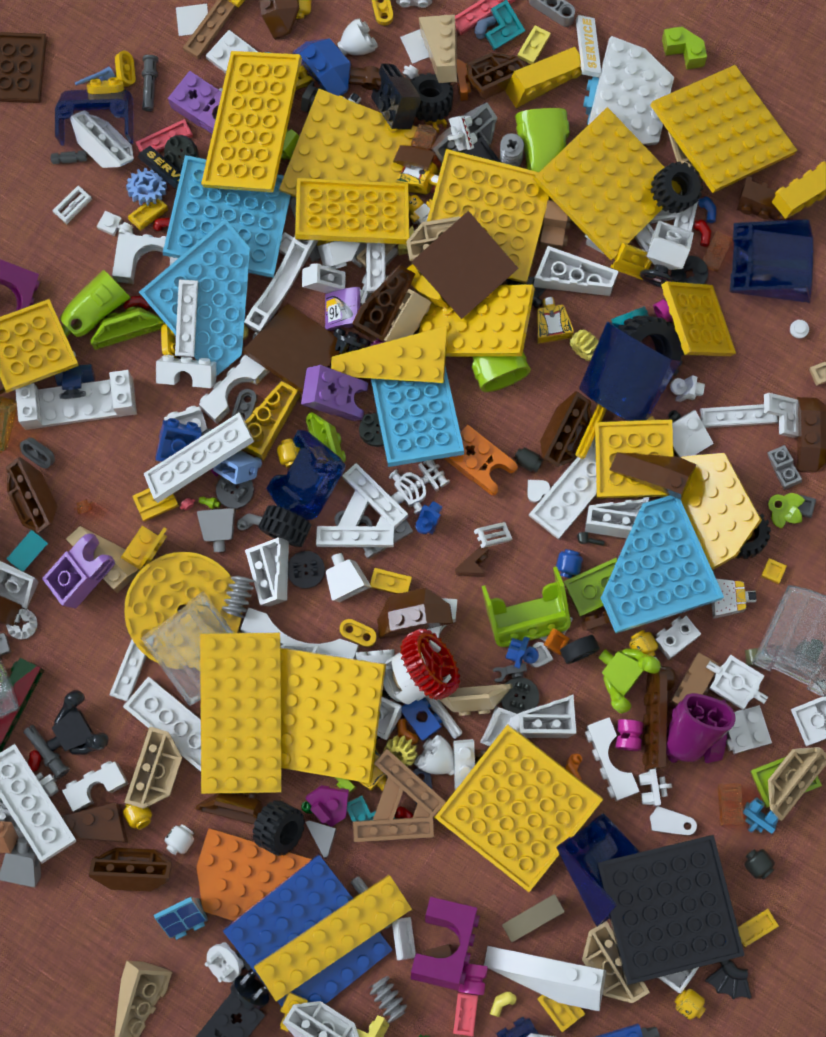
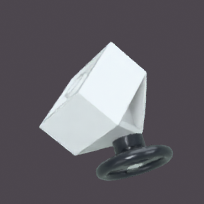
M658 220L647 253V257L654 264L653 270H642L640 277L647 283L661 288V285L667 281L676 282L674 278L668 275V271L683 269L691 248L694 233Z

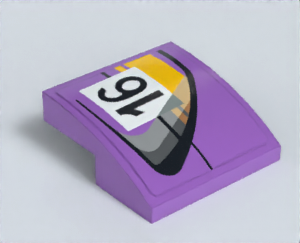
M360 287L345 288L325 294V329L333 331L335 328L353 327L352 323L360 308Z

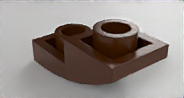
M400 145L393 162L410 169L413 165L428 171L435 157V152L419 147Z

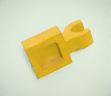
M292 992L287 994L280 1009L282 1013H285L280 1023V1029L288 1032L287 1027L282 1022L294 1004L307 1003V999Z

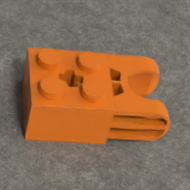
M467 424L460 433L464 455L443 459L472 482L474 481L487 493L495 496L498 493V485L491 479V471L501 468L508 473H514L518 466L515 461ZM467 451H473L474 455L470 454L468 456Z

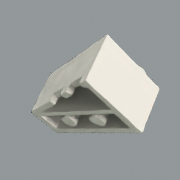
M649 497L634 501L625 500V502L620 503L610 502L589 505L585 532L627 538L642 504L649 502Z
M574 695L518 713L511 718V725L526 738H569L576 734Z

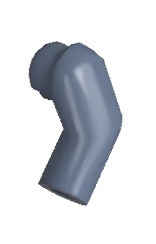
M494 16L477 22L475 27L477 39H484L487 27L496 24Z

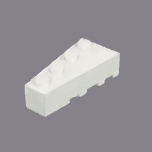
M548 246L535 276L534 287L610 296L618 271Z

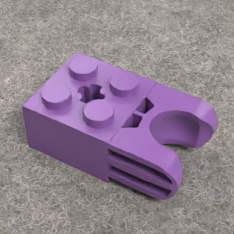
M189 71L168 97L170 107L197 126H201L211 134L213 133L222 92Z
M322 365L309 367L306 370L301 405L351 421L362 420L364 410L357 407L354 402L355 393L368 391V383Z
M94 534L82 536L69 552L66 551L42 578L62 606L77 608L115 564V560L109 555H100L94 560V551L99 545V541Z

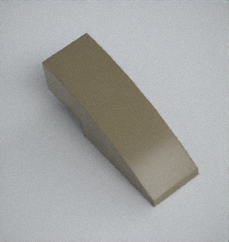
M554 894L505 922L502 926L510 941L513 942L565 911Z

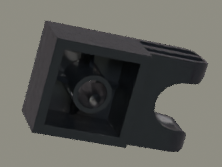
M382 63L379 69L381 87L380 90L373 88L371 98L391 129H411L422 97L408 77L402 75L397 66Z
M231 992L196 1037H250L267 1016V1013L261 1008L246 1009L243 1006V1002ZM240 1013L242 1015V1022L235 1023L233 1016Z

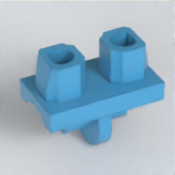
M757 797L750 803L747 802L742 811L747 816L745 822L750 825L748 831L752 833L756 829L761 833L766 829L772 834L776 829L778 818L771 810L767 815L761 812L764 803Z

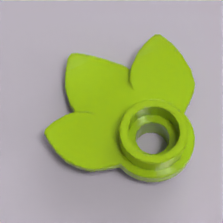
M788 493L785 496L773 495L768 502L769 509L772 511V522L779 528H783L786 521L789 523L802 522V515L797 507L802 505L805 499L795 493ZM781 501V507L776 508L774 505L775 502Z

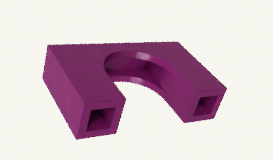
M0 259V284L8 287L14 293L17 299L16 311L33 305L34 298L32 296L39 286V280H37L39 274Z
M430 897L425 915V923L452 930L459 938L460 946L453 955L447 958H434L416 953L411 969L412 980L457 991L460 984L464 985L466 972H463L464 965H469L471 953H468L469 946L473 947L475 934H472L474 927H478L480 916L477 915L476 907Z

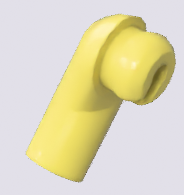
M504 992L496 996L490 1014L499 1017L503 1006L516 1003V995L511 992Z

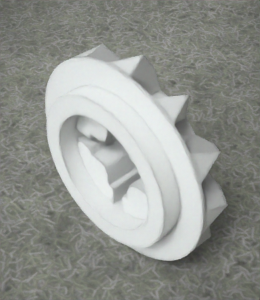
M20 609L15 622L19 623L22 618L24 622L29 623L24 624L22 630L16 625H6L12 637L27 639L37 629V618L28 609Z

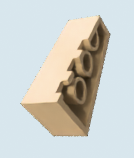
M455 15L419 17L421 36L429 53L438 82H457V31Z

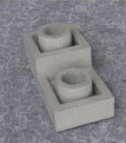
M785 445L767 452L771 465L784 490L802 483V478L793 464L794 460Z

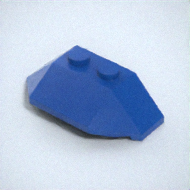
M330 38L307 41L293 51V54L301 55L302 65L324 91L337 96H342L348 91L351 63Z

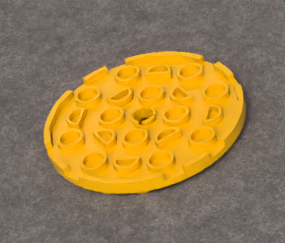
M192 552L166 554L143 567L133 579L125 599L126 627L138 649L148 658L161 665L171 668H194L190 662L165 642L187 616H181L178 613V607L183 604L187 605L189 612H192L215 633H237L241 617L228 614L222 610L223 606H228L224 599H231L226 594L228 591H233L229 584H235L230 574L216 561Z

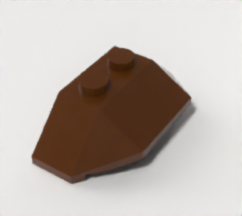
M259 0L261 16L273 38L276 40L290 34L292 31L291 27L300 9L299 0Z
M489 53L466 65L471 84L484 100L506 90L513 72L526 67L518 56Z
M575 391L556 408L540 440L542 458L555 467L570 463L577 458L576 451L592 418L591 401L578 391Z
M797 397L799 417L797 471L817 472L826 463V405L818 398Z
M18 457L6 467V472L8 473L7 493L22 525L36 533H41L53 524L57 504L42 473L23 458Z
M427 588L390 595L377 619L379 638L383 639L411 633L418 629H430L453 624L451 605Z
M216 793L196 805L195 810L254 824L264 806L260 800L256 799L257 796L245 793V796L237 795V793Z
M114 848L98 857L92 858L89 877L110 890L151 892L169 881L172 862L155 849Z

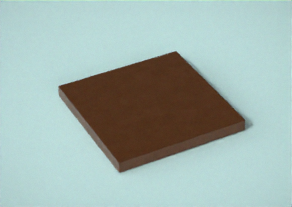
M0 32V102L40 103L47 42L46 34Z
M469 211L411 261L461 319L519 269Z
M288 303L243 349V353L302 394L307 368L317 365L329 368L332 357L342 354L340 351L335 350L337 337Z

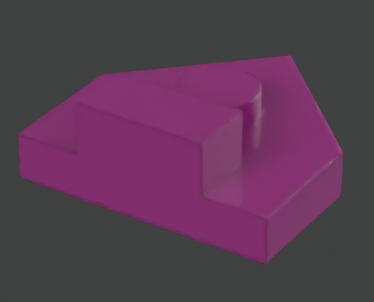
M321 785L306 796V800L312 806L310 810L321 823H327L332 827L346 818L349 789L341 788L340 790Z

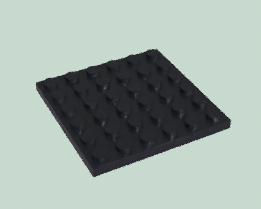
M714 835L596 863L626 985L745 956Z

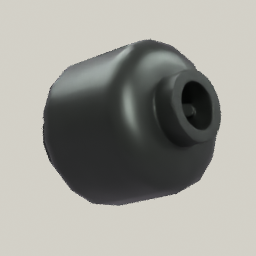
M753 849L745 856L748 859L744 864L745 868L755 879L761 878L763 880L775 870L773 868L774 860L764 849L759 851Z

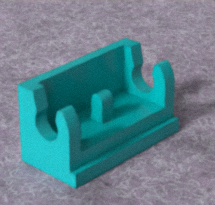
M31 530L7 557V560L17 569L24 572L48 543Z

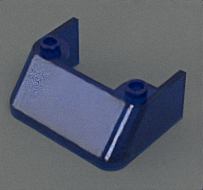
M124 89L118 93L89 94L87 90H67L60 95L55 107V137L61 146H65L64 119H69L73 115L74 110L110 109L113 116L125 118V136L129 143L133 144V97L130 91Z

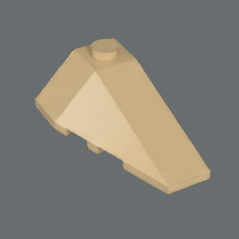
M79 526L66 540L74 546L85 534H94L99 541V545L94 551V560L100 555L112 556L115 564L103 579L116 593H119L135 578L140 570L121 558L125 549Z
M126 961L120 983L114 1037L140 1036L145 1028L146 1019L150 1013H154L156 1009L154 1007L160 996L163 997L167 991L172 974L170 970L146 962Z

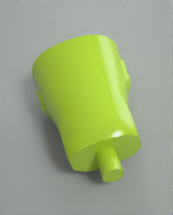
M530 109L515 115L517 134L524 143L523 150L528 170L540 172L566 147V139L570 134L566 109Z
M104 269L71 300L62 312L59 319L63 323L62 328L66 337L70 333H73L76 337L89 333L103 318L131 298ZM73 319H78L76 324L71 325Z
M524 352L522 356H473L472 370L483 392H493L508 387L525 378L531 371Z

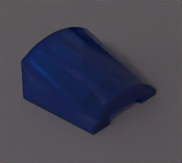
M810 220L734 223V250L730 293L810 303L813 281V232Z
M607 321L579 389L593 401L627 421L647 420L681 361L664 356L620 330L618 323Z
M604 813L595 818L576 835L567 838L556 847L596 927L609 920V914L617 906L615 901L602 888L596 863L640 852Z

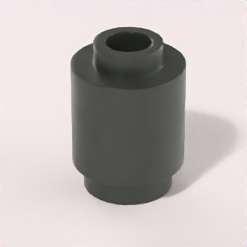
M526 447L523 449L519 448L514 456L516 464L530 472H537L544 460L540 458L539 454Z

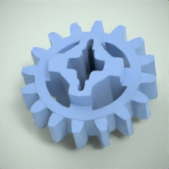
M144 168L143 172L137 169V174L131 173V178L127 179L128 184L126 188L128 196L132 197L133 202L139 200V205H142L143 202H146L147 206H149L150 202L156 204V199L162 200V195H166L167 184L165 180L157 173H154L152 169L147 171V168Z

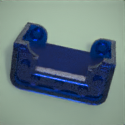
M297 430L293 443L296 447L301 448L287 475L274 476L266 489L277 506L296 513L306 520H312L321 513L346 466L337 454L309 431Z

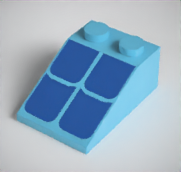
M189 897L154 914V918L168 937H175L176 940L186 936V931L192 928L196 931L204 927V922L208 921L199 898Z

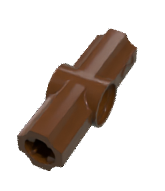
M366 66L364 68L351 67L348 84L362 85L363 88L368 90L381 87L379 68L375 66Z

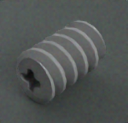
M511 133L502 138L500 144V161L502 163L520 166L523 160L524 143L520 136Z
M232 576L231 579L235 584H229V587L233 591L226 593L231 599H224L228 606H223L222 610L228 614L245 618L240 612H247L243 605H249L245 597H251L247 590L254 589L249 583L256 581L242 576Z
M386 976L369 988L373 987L370 995L377 994L374 1002H382L378 1007L379 1010L386 1008L383 1016H391L387 1021L389 1024L406 1013L404 1010L407 1004L400 1005L403 998L395 997L399 991H391L394 983L387 984L390 977Z

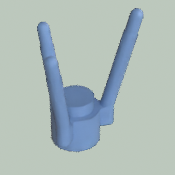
M108 66L96 74L75 82V85L83 84L95 78L103 81L116 76ZM97 94L89 102V105L92 106L103 94Z

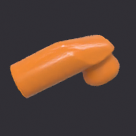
M400 719L397 722L398 736L401 738L405 735L407 741L412 739L411 745L417 744L419 740L418 735L407 730L406 719Z
M575 753L568 758L565 769L579 780H582L577 771L582 762V756Z

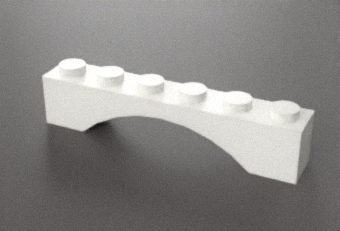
M293 238L274 278L245 319L244 323L247 327L259 333L272 320L319 240Z
M248 608L241 627L243 633L280 632L281 647L283 643L319 645L320 654L356 659V652L359 650V645L342 639L321 644L297 641L281 632L266 613Z

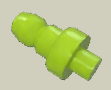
M199 498V503L207 505L210 509L220 507V502H217V498Z

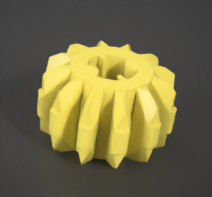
M584 329L576 332L570 340L572 350L586 361H592L602 351L600 341L591 332H587Z
M396 735L393 739H389L386 743L387 746L384 748V751L387 748L407 767L408 765L411 766L417 757V752L415 751L417 745H411L412 739L407 741L405 735L401 738Z

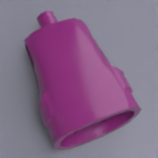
M687 694L678 703L676 708L673 709L672 721L667 728L666 754L669 761L676 763L678 760L684 762L698 761L710 747L734 726L736 717L732 708L726 703L706 695Z

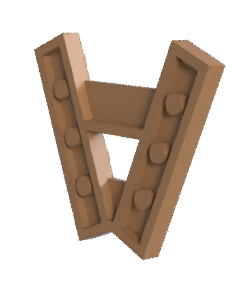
M386 748L373 763L388 776L373 820L353 821L354 842L434 837L433 816L446 802ZM404 791L417 802L415 812L412 818L393 819Z

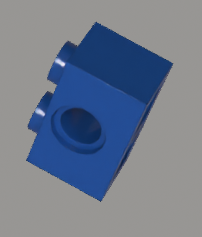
M425 697L401 707L402 715L422 742L442 729L440 725L442 720L437 713L432 714L428 709L431 705ZM419 713H425L428 719L425 722H419L416 717Z

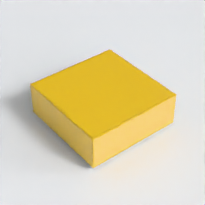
M769 558L761 577L779 584L787 566Z

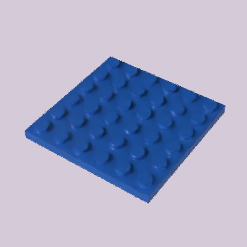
M318 854L227 926L223 932L252 970L256 972L254 969L256 964L351 901L353 897ZM378 932L291 992L307 999V1003L321 1001L326 1004L393 949ZM287 995L277 1001L281 1007Z

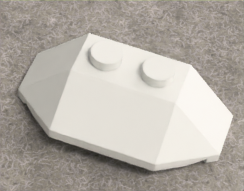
M85 110L70 117L78 144L102 168L121 167L133 161L132 145L109 122L90 115Z
M321 1001L294 1004L282 1022L294 1037H359L354 1022Z

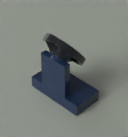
M92 364L78 365L55 375L57 386H62V390H66L64 393L59 394L60 399L86 396V391H79L78 389H81L82 383L95 382Z

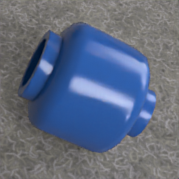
M570 549L560 552L556 563L558 571L561 572L560 576L572 578V575L580 574L583 557L580 556V552Z

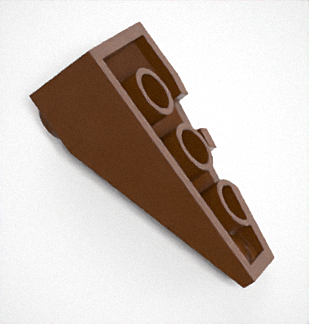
M399 265L361 305L352 325L360 333L372 340L384 341L415 273Z
M617 452L609 470L681 500L697 464L680 457Z

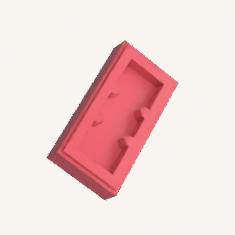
M458 992L453 1034L474 1036L478 1003L477 994Z

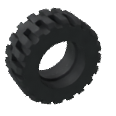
M634 316L632 319L625 320L624 325H619L616 329L618 331L616 334L613 333L611 338L613 342L609 344V350H611V355H608L609 361H612L611 369L616 372L615 376L622 380L624 384L631 387L654 390L655 388L664 387L665 383L669 384L673 380L672 376L678 374L679 370L677 369L682 365L681 357L684 355V351L681 348L680 339L671 322L653 316ZM649 335L655 345V355L651 364L643 370L637 359V351L641 341Z

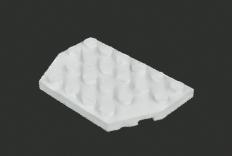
M611 36L608 41L588 125L608 107L643 145H656L660 139L663 123L650 104L652 101L671 93L674 76L645 48Z

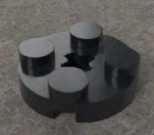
M688 255L683 269L671 270V277L676 282L707 284L709 279L708 267L701 258ZM692 270L694 276L686 278V272Z

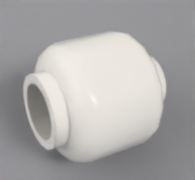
M182 824L174 826L165 837V843L168 845L166 849L174 855L177 853L185 854L194 842V837L192 836L194 833Z

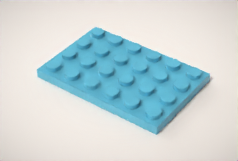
M446 367L444 383L371 379L388 467L464 455V447Z

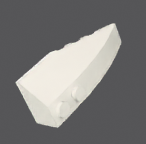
M487 946L484 966H488L489 969L558 1003L600 1011L607 970Z

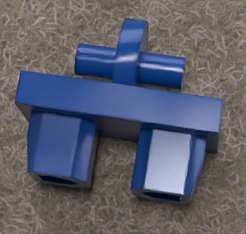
M432 501L429 507L426 505L422 507L415 525L419 533L433 534L441 516L439 513L442 510V506Z
M524 636L523 641L512 638L506 659L515 661L514 667L520 669L522 660L532 664L539 658V652L536 648L527 647L530 639Z

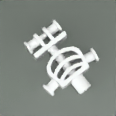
M433 460L423 462L424 465L427 464L430 468L426 470L422 463L418 464L419 469L424 474L422 478L412 472H407L401 477L397 469L389 476L390 479L393 478L396 481L394 485L398 491L390 497L398 504L405 501L408 507L413 506L415 514L421 512V502L426 498V483L429 482L437 492L439 486L436 484V480L440 482L441 488L450 482L449 479L445 478L444 471H438L440 466L435 464ZM409 478L416 480V482L413 483ZM422 487L423 493L419 497L418 489ZM413 492H415V494H416V499H414V500H413V496H412V493H413Z

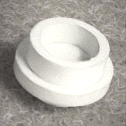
M404 66L403 74L409 79L413 80L414 77L420 76L418 74L419 70L414 66Z
M795 320L790 326V333L795 338H804L809 332V326L803 320Z

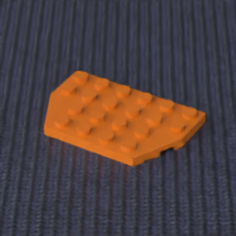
M208 828L197 863L202 909L204 912L235 921L312 859L289 852L286 855L277 856L259 847L253 841Z

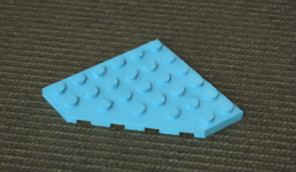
M226 219L139 291L142 297L176 335L179 280L198 281L194 357L196 360L208 358L210 361L216 362V376L242 355L250 247Z
M666 496L643 503L601 596L602 603L615 633L717 602L724 598L684 506L678 498Z

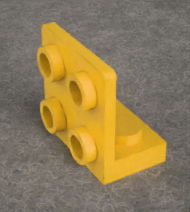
M141 526L121 558L141 570L143 565L146 566L151 562L167 536L164 533L167 528L164 527L160 534L156 535L149 529Z

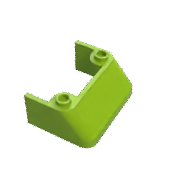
M553 567L556 582L550 583L543 588V598L506 607L502 599H490L486 586H481L492 632L498 646H509L512 638L523 641L525 636L530 638V641L548 636L552 628L563 632L570 627L571 620L565 586L557 567Z

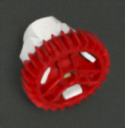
M425 628L418 629L408 634L402 640L400 645L401 651L385 662L383 685L389 696L395 701L409 705L413 701H419L428 695L431 699L442 700L459 688L460 674L458 673L459 668L456 667L457 662L453 659L454 655H451L450 649L446 647V643H443L441 638H437L436 633H432L431 630L427 631Z

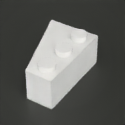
M276 538L245 550L253 580L256 581L254 584L260 605L273 606L287 601L289 542L283 538Z

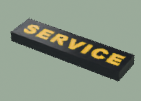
M148 146L141 151L138 158L177 190L181 171L153 147Z

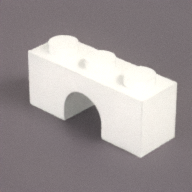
M163 355L156 361V383L175 385L180 381V372L186 371L192 377V387L212 388L216 384V362H212L208 358L192 360V357H181L179 359L174 358L173 355Z
M108 761L101 765L102 769L96 772L94 770L90 771L79 782L75 780L66 785V789L62 791L73 812H79L94 804L90 795L94 785L102 783L109 793H113L129 784L117 762L114 761L112 763V761Z

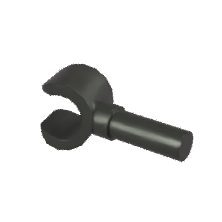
M588 532L577 534L580 544L593 543L604 546V541L588 538Z

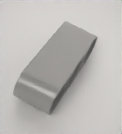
M529 0V4L558 24L564 27L573 24L575 8L567 1Z

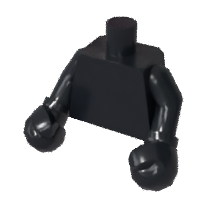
M73 690L65 696L63 707L59 711L52 727L56 736L47 741L51 751H55L62 746L65 752L72 755H87L90 752L104 749L109 743L106 733H93L81 710L77 708L85 700L84 694L79 690Z

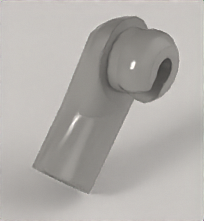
M246 514L238 520L237 528L243 531L253 524L259 526L262 516Z

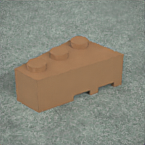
M698 652L668 706L673 709L676 708L678 703L687 694L707 695L710 688L708 684L711 679L715 680L716 673L706 668L710 661L716 665H719V663Z

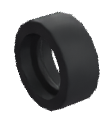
M588 635L564 646L560 652L565 663L571 664L594 654L600 648L594 635Z

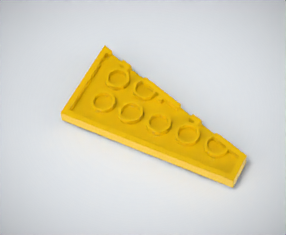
M448 326L333 356L331 369L355 378L444 383Z

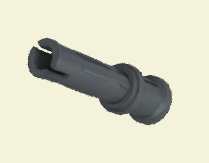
M144 55L142 58L144 62V70L142 71V77L144 78L142 110L151 112L154 110L155 79L158 77L156 65L159 58L154 55Z
M34 725L30 726L31 729L26 728L23 733L43 757L44 765L51 769L55 775L54 778L58 780L70 771V768L61 761L59 753L51 751Z

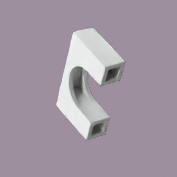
M129 232L119 234L112 273L113 279L120 283L134 284L138 260L145 253L151 251L163 252L166 236L156 238L148 234L143 236H136ZM169 257L170 265L178 258Z

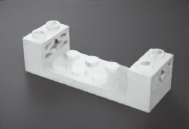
M128 370L109 372L110 380L82 383L81 389L78 390L86 391V396L71 399H60L59 394L66 391L62 390V386L38 389L34 383L16 389L18 421L25 430L136 415L133 378Z

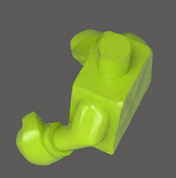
M626 648L619 650L615 656L605 649L599 656V659L607 665L602 674L604 675L603 680L607 691L611 696L612 707L619 713H626L631 709V703L624 696L633 687L642 673L646 671L656 674L661 669V663L656 657L644 654L638 649Z

